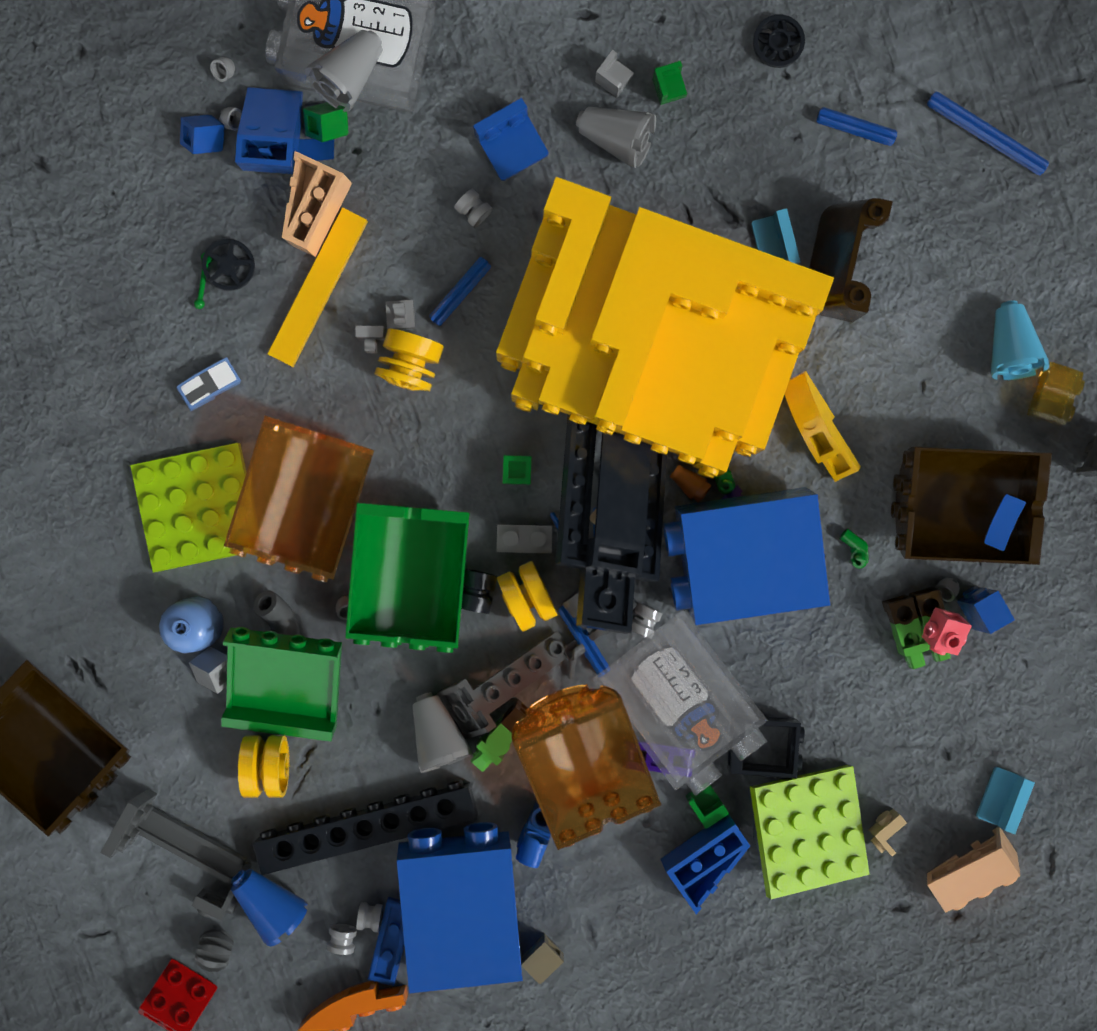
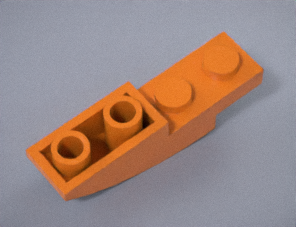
M368 981L349 987L333 995L312 1010L301 1022L297 1031H347L350 1027H353L357 1014L360 1017H366L378 1010L386 1009V1011L392 1012L401 1009L402 1006L406 1005L408 998L407 987L402 985L379 990V985L376 981Z

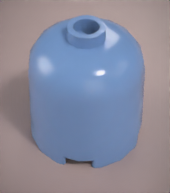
M199 596L185 598L170 605L162 614L159 623L160 636L169 648L177 652L192 653L205 650L212 646L221 636L224 626L223 616L209 599Z

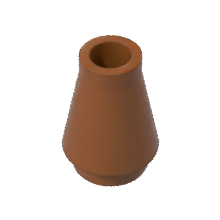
M678 465L670 476L691 501L694 499L698 503L712 487L707 482V478L681 465Z

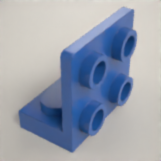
M522 98L473 125L475 136L501 181L509 179L549 155L547 148L528 117L527 106Z

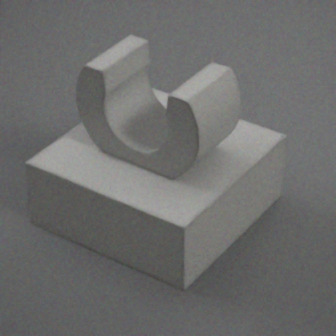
M413 300L385 302L387 329H416Z
M356 326L355 337L358 340H364V351L366 353L378 354V340H385L387 329L384 326Z

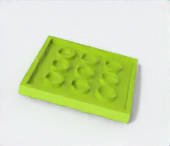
M240 443L130 465L153 573L263 550Z
M844 765L799 775L797 778H786L750 786L767 898L775 899L870 875L853 766Z

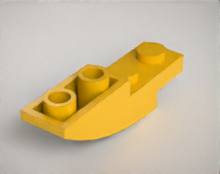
M805 371L791 378L785 391V398L795 423L818 464L823 462L835 482L858 472L861 467L834 425L832 420L835 416L808 373Z

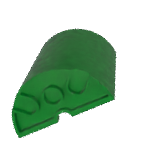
M357 503L345 638L353 639V644L370 645V641H380L382 647L397 648L402 643H408L409 649L425 650L426 647L435 646L438 652L453 653L454 648L458 649L469 512Z

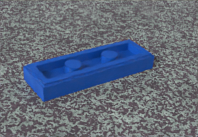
M388 897L368 980L394 986L404 949L401 902L399 899Z

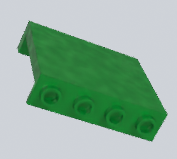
M231 627L223 641V645L228 646L226 709L221 718V727L331 742L337 727L342 642L333 641L328 638L314 639L304 637L303 635L277 634L274 631L263 632L249 630L245 627Z

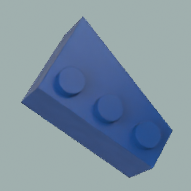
M728 814L709 828H704L660 860L666 873L697 915L701 910L702 903L710 893L713 894L718 888L717 884L726 873H730L748 850L750 844Z

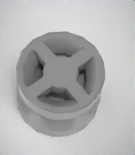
M361 902L356 929L364 930L369 928L373 932L379 933L383 904L370 906L367 902Z
M347 924L331 925L329 928L331 940L327 943V950L339 955L354 953L355 945L353 944V938L357 934L356 927Z

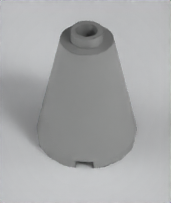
M361 30L309 64L305 69V75L307 78L310 75L312 76L314 83L311 86L325 101L335 108L342 105L345 107L343 111L348 112L355 105L383 51L382 41L373 31Z
M587 107L585 111H580L576 126L579 127L581 135L628 166L636 168V166L639 167L643 163L650 149L651 142H648L650 133L654 134L656 115L642 111Z
M432 692L416 697L417 702L412 707L420 772L425 773L436 770L440 766L450 765L471 756L472 751L440 697L433 696Z

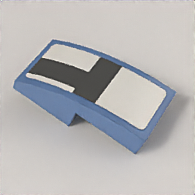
M226 357L190 377L176 388L189 410L192 411L214 400L217 395L240 384L241 380Z

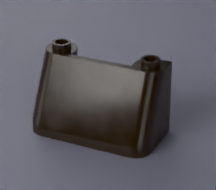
M871 198L829 206L822 213L809 269L834 277L823 311L818 315L853 323L868 313L871 302L870 289L866 284L852 280L862 232L866 229H875L882 226L890 216L893 201Z

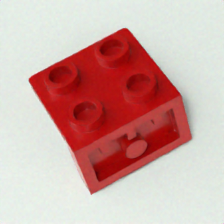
M171 959L139 1007L138 1013L167 1031H192L218 987L178 961Z

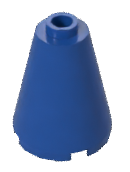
M252 869L240 870L231 880L233 895L267 946L272 947L282 942L278 938L284 933L289 936L306 915L307 909L304 906L308 904L304 899Z

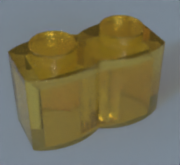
M1049 362L1050 367L1048 370L1043 372L1042 368L1027 415L1058 426L1066 425L1075 414L1074 399L1076 395L1081 394L1084 388L1083 372Z

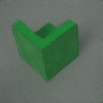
M681 61L654 69L652 81L660 105L687 96L681 75L683 67Z
M328 102L303 108L305 136L320 142H326L348 135L347 112L343 111L345 107L339 105L335 108Z
M504 455L503 484L531 485L532 456Z
M709 782L703 783L685 795L706 829L729 814Z

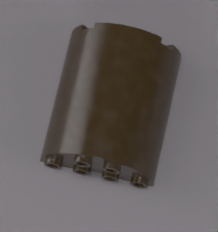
M911 447L908 451H904L900 472L895 474L893 479L896 502L893 501L891 504V517L895 518L896 522L895 549L901 552L904 559L1040 565L1045 522L1043 505L1047 501L1052 453ZM1008 494L1025 501L1026 504L1016 521L1005 550L1002 551L985 544L984 540L1004 496Z
M26 660L0 687V794L48 837L56 831L61 834L72 823L71 818L77 812H82L85 808L88 809L98 799L99 796L96 795L98 791H101L104 787H109L118 777L115 771L121 769L130 760V750L34 664Z

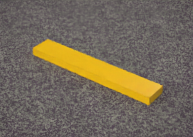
M342 207L268 355L294 368L368 223L365 218Z

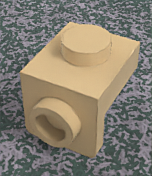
M892 809L890 812L885 811L880 814L876 819L877 823L868 829L874 836L870 841L881 853L886 850L891 856L895 855L896 852L887 843V840L907 824L903 817Z

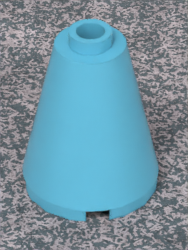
M1014 300L1002 303L1001 307L995 312L991 363L993 379L997 380L998 375H1003L1004 380H1016L1036 375L1035 370L1041 367L1043 372L1048 370L1050 367L1048 357L1025 306L1018 304V301Z

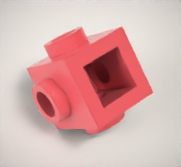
M935 607L930 620L924 627L922 638L930 645L929 649L940 655L950 653L958 656L962 646L966 643L967 635L972 625L960 614Z

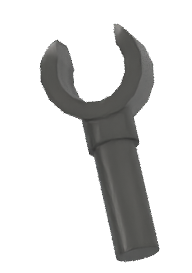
M573 640L564 647V654L568 658L569 663L568 679L575 678L577 658L585 653L584 645L576 646V640Z

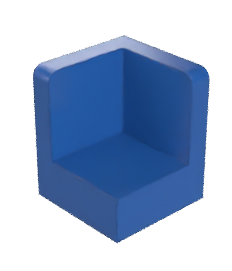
M212 115L181 117L180 144L192 154L221 152L223 150V123Z

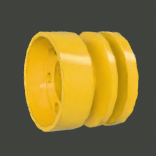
M388 328L383 347L394 354L393 357H379V362L390 367L389 370L376 367L374 374L397 387L411 391L423 390L430 392L432 384L421 380V377L435 378V373L424 367L426 363L439 364L444 346L419 335Z

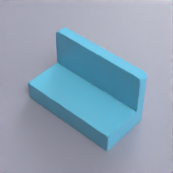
M787 208L776 211L773 216L754 220L751 223L757 250L795 264L801 262Z
M994 767L976 816L979 819L999 826L1007 832L1016 834L1035 782L1000 767Z

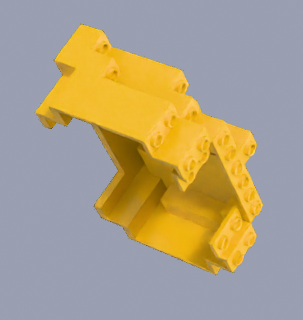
M556 177L544 208L543 220L531 249V259L496 351L497 361L501 362L500 366L512 372L520 369L511 393L512 402L516 404L515 407L531 412L532 409L538 411L539 405H543L542 410L554 415H558L559 412L570 415L569 420L575 423L585 425L586 422L596 424V429L600 432L613 435L615 431L625 435L623 439L630 443L640 445L642 441L651 444V450L667 455L668 451L679 455L678 459L680 461L693 464L694 468L699 469V475L711 479L714 476L717 477L727 472L734 449L736 453L746 457H751V454L756 455L765 450L799 353L806 347L816 316L823 311L834 277L639 207L637 214L610 205L611 196Z

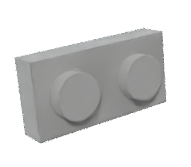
M497 525V552L552 553V526Z

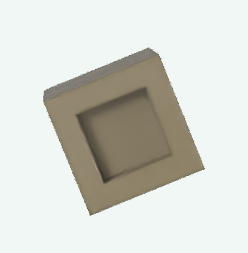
M546 934L540 937L521 956V966L538 984H542L564 962V953Z

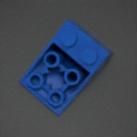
M247 88L237 132L235 163L242 171L293 174L295 165L293 160L294 151L299 153L303 91Z

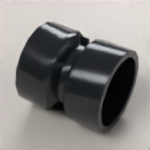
M465 569L462 609L490 614L493 598L489 596V593L495 590L498 576L477 570Z

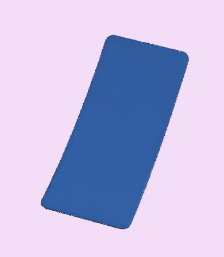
M300 139L299 153L316 161L334 159V139L326 142H320L315 139Z
M1006 494L991 522L984 543L1004 551L1026 502Z

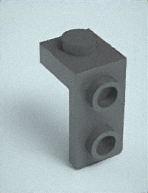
M246 863L241 870L246 871L250 869L252 865ZM203 888L191 906L197 908L199 914L209 918L214 917L221 921L227 913L232 915L238 901L231 890L225 900Z

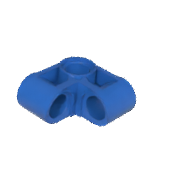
M539 800L534 804L516 845V859L523 865L531 868L539 867L555 824L556 808L549 800ZM539 811H547L551 817L547 820H541L536 814Z

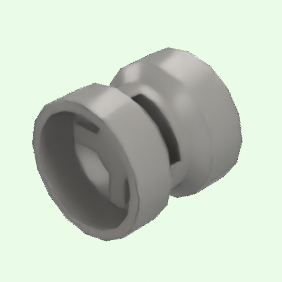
M473 188L467 191L454 206L460 214H464L468 218V223L473 228L479 226L493 210L487 202L480 200V195Z
M637 603L635 608L636 614L634 619H632V631L652 639L655 632L654 626L660 621L663 614L646 605Z

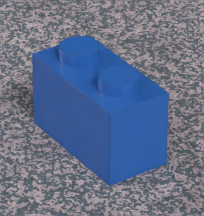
M975 586L966 590L963 593L964 597L957 601L968 622L972 625L973 630L992 634L1015 620L998 590Z

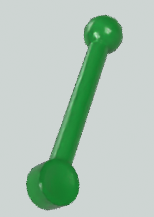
M208 257V260H207V270H208V265H209V264L212 262V260H213L211 257ZM203 268L198 298L194 301L196 309H202L205 306L203 296L206 277Z

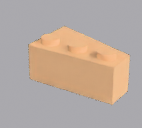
M294 151L293 160L295 165L293 177L290 178L291 192L289 203L286 205L282 238L293 247L316 257L352 183L342 172Z
M999 826L992 830L995 835L984 843L980 844L978 840L972 843L971 847L973 850L960 858L954 855L927 873V886L945 913L952 909L960 910L969 901L977 897L984 898L991 894L993 889L1002 885L1009 886L1020 877L1017 852Z

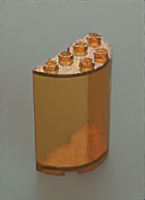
M264 416L224 546L230 548L229 553L237 556L246 557L248 553L258 556L257 561L263 564L273 566L276 562L285 564L284 570L300 574L304 570L312 573L311 578L322 582H328V578L334 580L374 450Z
M588 684L567 687L541 698L525 710L527 716L521 722L516 721L511 734L512 742L557 850L572 846L580 840L599 834L603 830V826L609 822L622 824L633 817L648 813L654 808L661 806L623 700L614 689L601 685L599 689H589Z

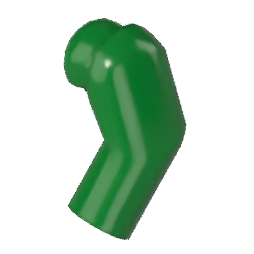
M729 469L720 476H714L720 493L726 495L733 491L735 482Z
M847 528L839 539L850 547L852 565L857 569H862L869 562L868 544Z

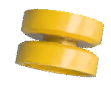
M533 561L519 567V574L523 581L521 585L514 573L510 571L497 577L505 604L522 632L534 627L536 624V619L532 612L534 607L540 618L544 621L558 616Z
M260 735L244 736L238 759V782L241 796L243 798H258L264 789L265 794L269 798H283L286 794L289 780V745L287 737L285 735H271L264 742Z

